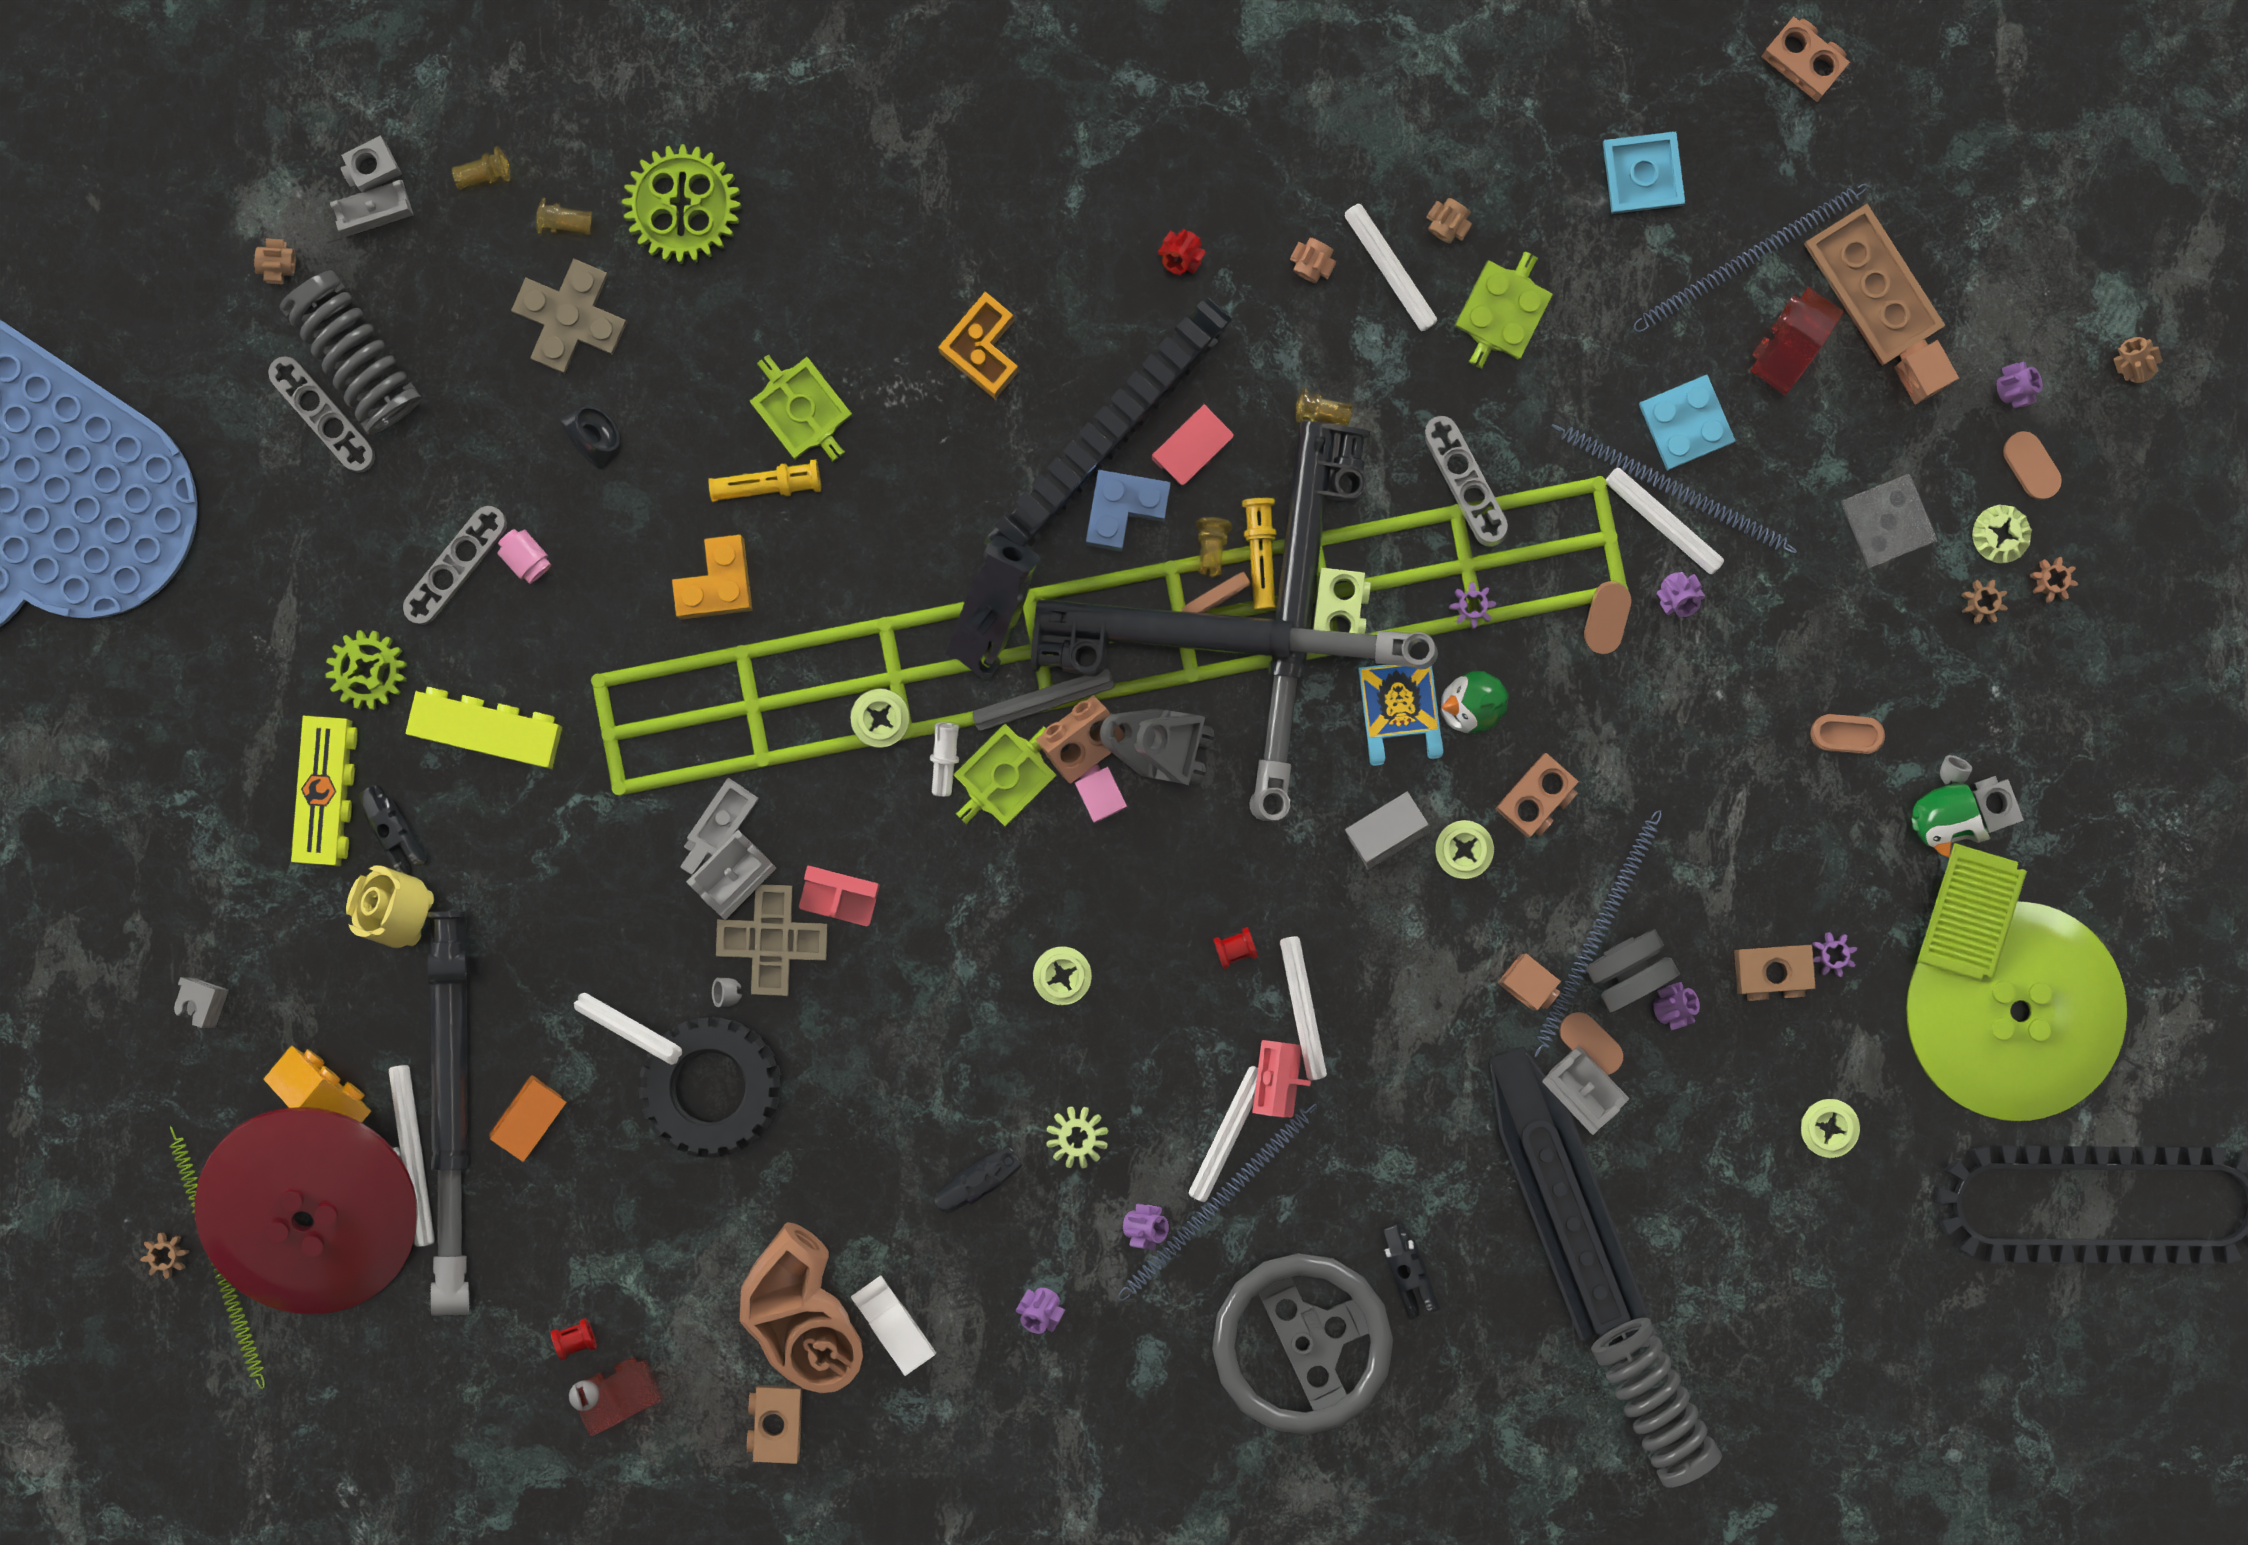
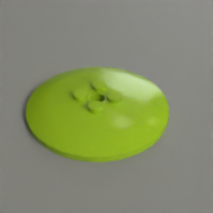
M2017 902L1993 978L1983 974L1982 980L1979 981L1917 963L1911 977L1907 995L1906 1011L1909 1036L1914 1052L1926 1074L1945 1095L1972 1112L1999 1120L2030 1121L2042 1119L2061 1113L2081 1102L2101 1084L2112 1069L2123 1044L2126 1030L2127 1002L2120 972L2107 948L2090 929L2072 916L2052 907L2036 903ZM2018 1000L2024 1001L2029 1007V1016L2022 1022L2015 1021L2010 1014L2012 1004Z

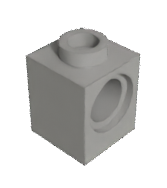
M381 136L341 155L346 164L341 167V171L350 187L356 185L361 192L371 190L402 174L387 143ZM365 159H376L377 167L374 172L367 175L360 173V165Z
M1996 776L1975 783L1977 790L1972 793L1977 803L1983 826L1988 829L1989 833L2024 821L2008 779L1998 782ZM1991 793L1997 794L2002 799L2003 806L1997 814L1990 812L1986 806V799Z

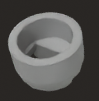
M1948 755L1941 765L1940 777L1945 784H1949L1950 781H1952V785L1964 784L1972 771V766L1959 757Z
M716 978L712 986V999L715 1006L731 1007L736 1005L742 998V994H737V989H741V985L731 978Z
M579 1381L569 1391V1401L579 1411H588L595 1407L599 1401V1389L590 1381ZM583 1387L588 1401V1405L585 1406L582 1405L577 1390Z

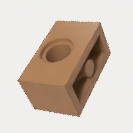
M1812 945L1734 950L1737 994L1747 993V1001L1770 999L1769 992L1783 991L1784 998L1806 997V989H1815ZM1773 962L1781 965L1784 971L1782 980L1777 984L1770 982L1766 977V969Z
M758 1385L756 1393H750L748 1414L755 1416L754 1430H748L747 1452L753 1453V1462L793 1464L799 1462L802 1387ZM770 1414L779 1415L784 1421L783 1431L777 1434L770 1433L764 1425L766 1416Z

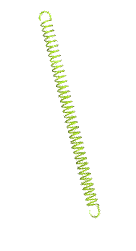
M170 1126V1129H171V1132H172V1134H173L174 1139H175V1140H179V1141L173 1143L172 1145H170V1148L180 1147V1148L176 1149L175 1151H173L172 1154H173V1155L182 1154V1155L176 1157V1158L174 1159V1161H182V1160H185V1161L179 1163L176 1167H177V1168L186 1167V1168H184L183 1170H181V1171L179 1172V1174L190 1173V1174H188V1175H186V1176H184V1177L181 1178L182 1181L191 1180V1181L187 1182L186 1184H184L183 1187H191V1186H194V1187L190 1188L189 1190H187V1191H186V1194L196 1193V1191H192V1192H189V1191H191L192 1189L196 1188V1187H197V1184H192V1185H187V1184H189V1183L195 1181L198 1177H192V1178L184 1179V1178H186V1177L192 1175L193 1173H195V1171L193 1170V1171L183 1172L184 1170H186V1169L192 1167L193 1164H187V1165H182V1166H180L181 1164H183V1163L189 1161L191 1158L188 1157V1158L178 1159V1158L184 1156L185 1154H187L189 1151H183V1152H177V1153H175L176 1151H178V1150H180V1149L186 1147V1144L178 1145V1146H173V1145H175V1144H177V1143L183 1141L184 1138H178V1139H176L175 1134H174V1131H173V1128ZM196 1194L190 1196L188 1200H195V1198L192 1197H194ZM193 1202L190 1206L195 1207V1202ZM219 1274L215 1278L220 1279L224 1277ZM226 1279L220 1281L217 1285H229L220 1289V1292H230L223 1295L222 1298L234 1297L226 1301L224 1305L235 1304L228 1308L226 1311L229 1312L238 1310L237 1312L231 1314L229 1318L240 1317L234 1320L231 1324L235 1325L243 1323L240 1326L234 1328L233 1331L245 1330L236 1335V1338L248 1336L238 1342V1344L249 1343L248 1345L242 1347L240 1350L245 1351L253 1349L245 1353L242 1357L254 1356L251 1359L247 1360L245 1364L258 1362L247 1368L248 1371L259 1369L254 1373L250 1374L249 1377L261 1376L263 1387L260 1386L258 1379H256V1382L261 1389H263V1376L261 1374L256 1373L261 1371L264 1367L252 1368L261 1363V1360L251 1361L254 1358L258 1357L259 1354L247 1355L257 1349V1347L246 1348L253 1344L255 1341L252 1340L243 1342L244 1340L250 1338L252 1334L241 1335L250 1330V1328L246 1327L238 1329L243 1325L247 1324L248 1321L236 1322L244 1318L245 1314L233 1316L243 1310V1308L232 1309L233 1307L239 1305L241 1302L236 1301L228 1303L236 1299L239 1295L227 1296L230 1293L234 1292L236 1288L223 1290L231 1286L229 1282L222 1283L226 1281Z

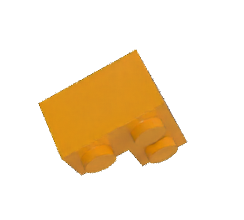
M984 292L938 347L939 353L994 399L1001 394L1019 372L1018 366L994 347V344L1014 322L1013 314L988 293Z
M741 535L704 539L708 575L672 580L676 616L682 620L752 611L744 538Z
M291 1045L264 1078V1081L289 1108H320L346 1115L361 1123L371 1112L361 1101L365 1095L349 1082L345 1086L339 1084L338 1082L341 1079L330 1069L323 1066L325 1062L309 1049L303 1053Z

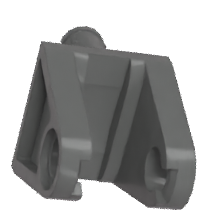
M1149 709L1108 716L1102 723L1100 737L1101 742L1109 751L1140 776L1189 785V782L1199 784L1204 779L1203 775L1193 772L1194 770L1206 772L1204 763L1195 761L1198 747L1207 749L1213 742V740L1203 738L1202 734L1214 737V730L1210 726L1203 725L1205 720L1203 716L1163 709ZM1122 723L1125 735L1120 742H1117L1116 737H1113V730L1115 726H1119Z

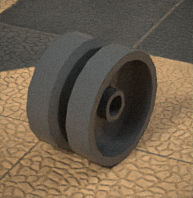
M1656 929L1648 931L1635 939L1631 937L1605 951L1603 953L1604 956L1584 967L1593 984H1602L1615 977L1617 978L1618 982L1606 988L1601 994V998L1609 1012L1616 1011L1636 1001L1680 975L1672 958L1663 957L1648 964L1647 960L1658 954L1664 946Z

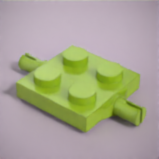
M1524 252L1516 270L1505 269L1491 261L1486 262L1454 325L1458 329L1470 334L1478 343L1469 360V363L1472 365L1476 364V367L1483 369V365L1491 350L1502 351L1516 359H1520L1553 295L1535 285L1528 278L1534 264L1538 260L1534 255L1531 256L1530 253Z
M770 355L765 356L764 360L772 370L761 359L757 365L770 381L761 393L750 400V403L791 456L796 460L810 448L821 445L832 459V462L837 460L838 457L830 446L841 457L845 451L842 450L832 435L837 427L848 420L852 414L809 358L806 357L793 368L783 371L779 369Z
M1004 724L954 774L966 787L971 798L956 812V815L961 818L969 809H972L962 819L966 825L982 809L993 814L1006 827L1057 776L1044 763L1039 753L1042 748L1035 740L1043 734L1046 729L1044 726L1028 742L1026 739L1017 736Z

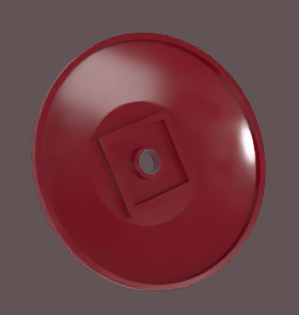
M293 1107L278 1109L258 1115L237 1126L221 1140L210 1154L201 1172L195 1195V1219L198 1234L205 1252L219 1273L231 1285L249 1298L265 1306L290 1313H332L351 1308L375 1296L396 1277L403 1267L411 1251L417 1229L418 1207L415 1189L404 1163L394 1149L375 1131L361 1122L346 1115L320 1108ZM300 1211L307 1212L312 1216L314 1222L308 1226L300 1225L295 1221L294 1214Z

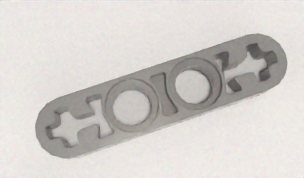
M279 357L274 360L268 371L272 384L341 463L349 470L357 473L370 469L375 460V451L305 369L290 357ZM282 366L288 369L292 366L295 368L291 374L298 383L301 384L304 379L308 381L306 384L298 387L292 397L289 395V392L295 390V388L285 379L280 382L278 380L281 376L279 368ZM308 391H314L320 397L319 406L313 411L303 410L300 405L302 395ZM333 418L340 419L344 426L343 433L337 438H329L324 433L325 423ZM351 433L355 435V438L349 440L351 444L358 450L364 447L366 449L363 453L365 461L362 464L357 461L349 462L352 458V453L344 445L340 451L336 448V446L346 442Z
M1446 416L1434 417L1428 422L1425 430V441L1476 539L1485 546L1499 545L1505 539L1508 527L1507 520L1455 422ZM1439 426L1443 431L1450 430L1447 435V441L1452 449L1448 450L1443 456L1440 454V452H1445V445L1440 437L1433 438L1435 428ZM1456 456L1464 458L1468 463V469L1462 474L1452 473L1447 466L1451 458ZM1468 489H1480L1485 496L1483 503L1477 506L1468 504L1464 499V494ZM1488 507L1492 508V510L1487 511L1490 523L1492 525L1497 523L1500 525L1497 528L1496 536H1492L1490 532H1482L1485 528V521L1481 513L1487 510ZM1480 514L1477 518L1473 517V515Z
M484 506L472 515L406 597L403 603V611L408 620L418 625H425L437 617L504 534L507 521L499 509L493 506ZM493 514H496L495 523L498 527L495 531L487 529L481 537L488 541L483 546L477 538L468 533L472 528L476 533H479L484 526L481 518L484 515L491 517ZM464 541H471L476 546V555L470 561H461L456 554L457 547ZM439 570H449L454 577L453 584L448 589L439 590L434 585V576ZM427 585L433 593L442 598L438 603L434 598H431L426 604L429 613L426 616L419 614L414 617L415 608L412 604L415 600L423 602L429 594L422 590Z

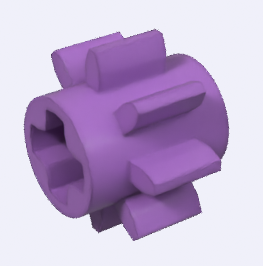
M2026 362L2003 367L2004 376L1998 378L1996 383L1997 391L2002 401L2005 403L2012 402L2013 408L2036 403L2037 398L2035 394L2040 393L2043 387L2038 370L2034 367L2027 368Z
M1683 572L1667 576L1661 584L1662 590L1657 591V595L1661 599L1660 605L1665 613L1669 615L1675 611L1679 617H1687L1694 614L1700 608L1701 600L1705 598L1701 590L1703 586L1694 574L1687 579Z
M1471 582L1468 587L1469 592L1464 594L1459 589L1454 592L1460 601L1459 603L1451 604L1449 608L1459 611L1460 616L1456 621L1457 624L1466 619L1470 621L1472 629H1475L1477 619L1480 617L1486 622L1491 620L1486 610L1487 608L1495 607L1496 602L1487 601L1485 595L1489 592L1488 587L1483 589L1482 592L1476 591L1474 582ZM1476 597L1481 601L1478 605L1481 613L1473 611L1469 614L1465 610L1468 604L1464 599L1473 600Z
M1830 932L1825 933L1826 942L1824 944L1813 942L1812 944L1814 948L1818 949L1817 956L1813 957V962H1820L1823 966L1820 972L1821 975H1826L1830 969H1834L1835 975L1842 977L1843 971L1841 967L1845 965L1847 967H1855L1854 962L1849 959L1850 953L1857 951V947L1848 948L1845 944L1847 940L1846 934L1841 935L1838 941H1834L1833 935ZM1838 946L1837 954L1842 957L1841 961L1829 963L1830 955L1826 953L1827 948L1832 949Z
M1678 982L1658 990L1660 997L1654 1001V1012L1661 1023H1670L1671 1030L1695 1023L1693 1015L1699 1012L1700 1004L1696 993L1692 989H1683L1682 982Z
M1136 1204V1211L1132 1210L1127 1213L1123 1221V1231L1127 1237L1131 1238L1130 1246L1155 1250L1156 1243H1161L1165 1240L1169 1224L1164 1216H1160L1161 1207Z
M1038 1288L1035 1293L1029 1289L1026 1291L1016 1312L1022 1314L1021 1324L1028 1331L1040 1334L1046 1328L1053 1332L1065 1309L1058 1307L1060 1299L1055 1292L1047 1288Z

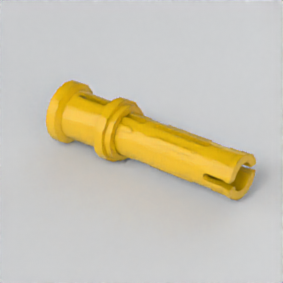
M816 459L811 460L810 464L790 467L786 463L780 464V466H777V470L709 479V491L712 502L780 492V495L791 496L792 492L809 489L821 492L820 472Z
M1252 498L1242 501V507L1246 508L1247 530L1244 531V538L1250 542L1253 610L1276 609L1271 541L1277 535L1276 529H1273L1271 507L1275 505V499ZM1257 511L1261 512L1260 526L1258 525ZM1259 542L1263 543V550H1259ZM1261 558H1262L1263 561H1264V578H1265V588H1264V589L1261 588V572H1260V559H1261Z

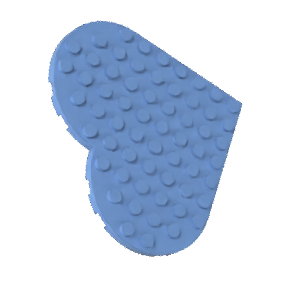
M0 320V627L6 624L26 601L48 612L80 619L109 617L136 608L159 593L171 581L186 559L192 545L197 523V495L193 476L187 461L174 441L158 425Z

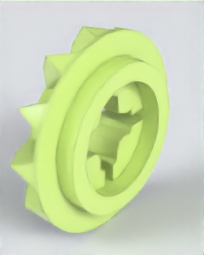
M1996 505L1983 511L1976 519L1973 527V541L1978 552L1986 559L1996 563H2008L2021 557L2030 546L2032 529L2029 526L2026 515L2022 514L2015 507ZM2008 520V533L2012 534V537L2016 538V540L2005 539L1997 548L1998 535L1993 533V530L1988 527L2001 528Z
M870 690L861 695L852 708L851 725L853 731L867 745L876 748L892 746L904 736L908 728V708L903 699L890 690ZM890 705L887 719L894 727L891 729L888 726L879 725L872 732L869 731L872 728L874 719L867 709L870 708L873 711L881 712Z
M1467 820L1454 822L1443 829L1436 841V858L1445 872L1455 878L1469 879L1482 874L1492 862L1494 855L1492 838L1488 831L1476 822ZM1454 837L1462 843L1472 841L1474 838L1477 840L1470 850L1473 854L1472 857L1476 860L1475 863L1472 859H1468L1465 856L1460 859L1457 858L1455 861L1452 860L1458 851V847L1455 845L1456 842L1453 840Z
M1052 948L1039 957L1034 967L1033 981L1036 990L1046 1001L1056 1005H1068L1077 1002L1086 994L1091 984L1090 965L1086 958L1073 948ZM1056 961L1064 970L1077 968L1069 976L1070 991L1061 982L1048 985L1047 982L1051 981L1052 977L1056 975V967L1053 962Z
M1824 1099L1816 1102L1808 1108L1801 1119V1136L1808 1149L1822 1157L1835 1158L1848 1153L1859 1138L1860 1124L1856 1113L1849 1105L1836 1099ZM1833 1113H1835L1834 1125L1839 1127V1130L1845 1131V1133L1831 1134L1825 1144V1131L1815 1126L1816 1122L1828 1123Z

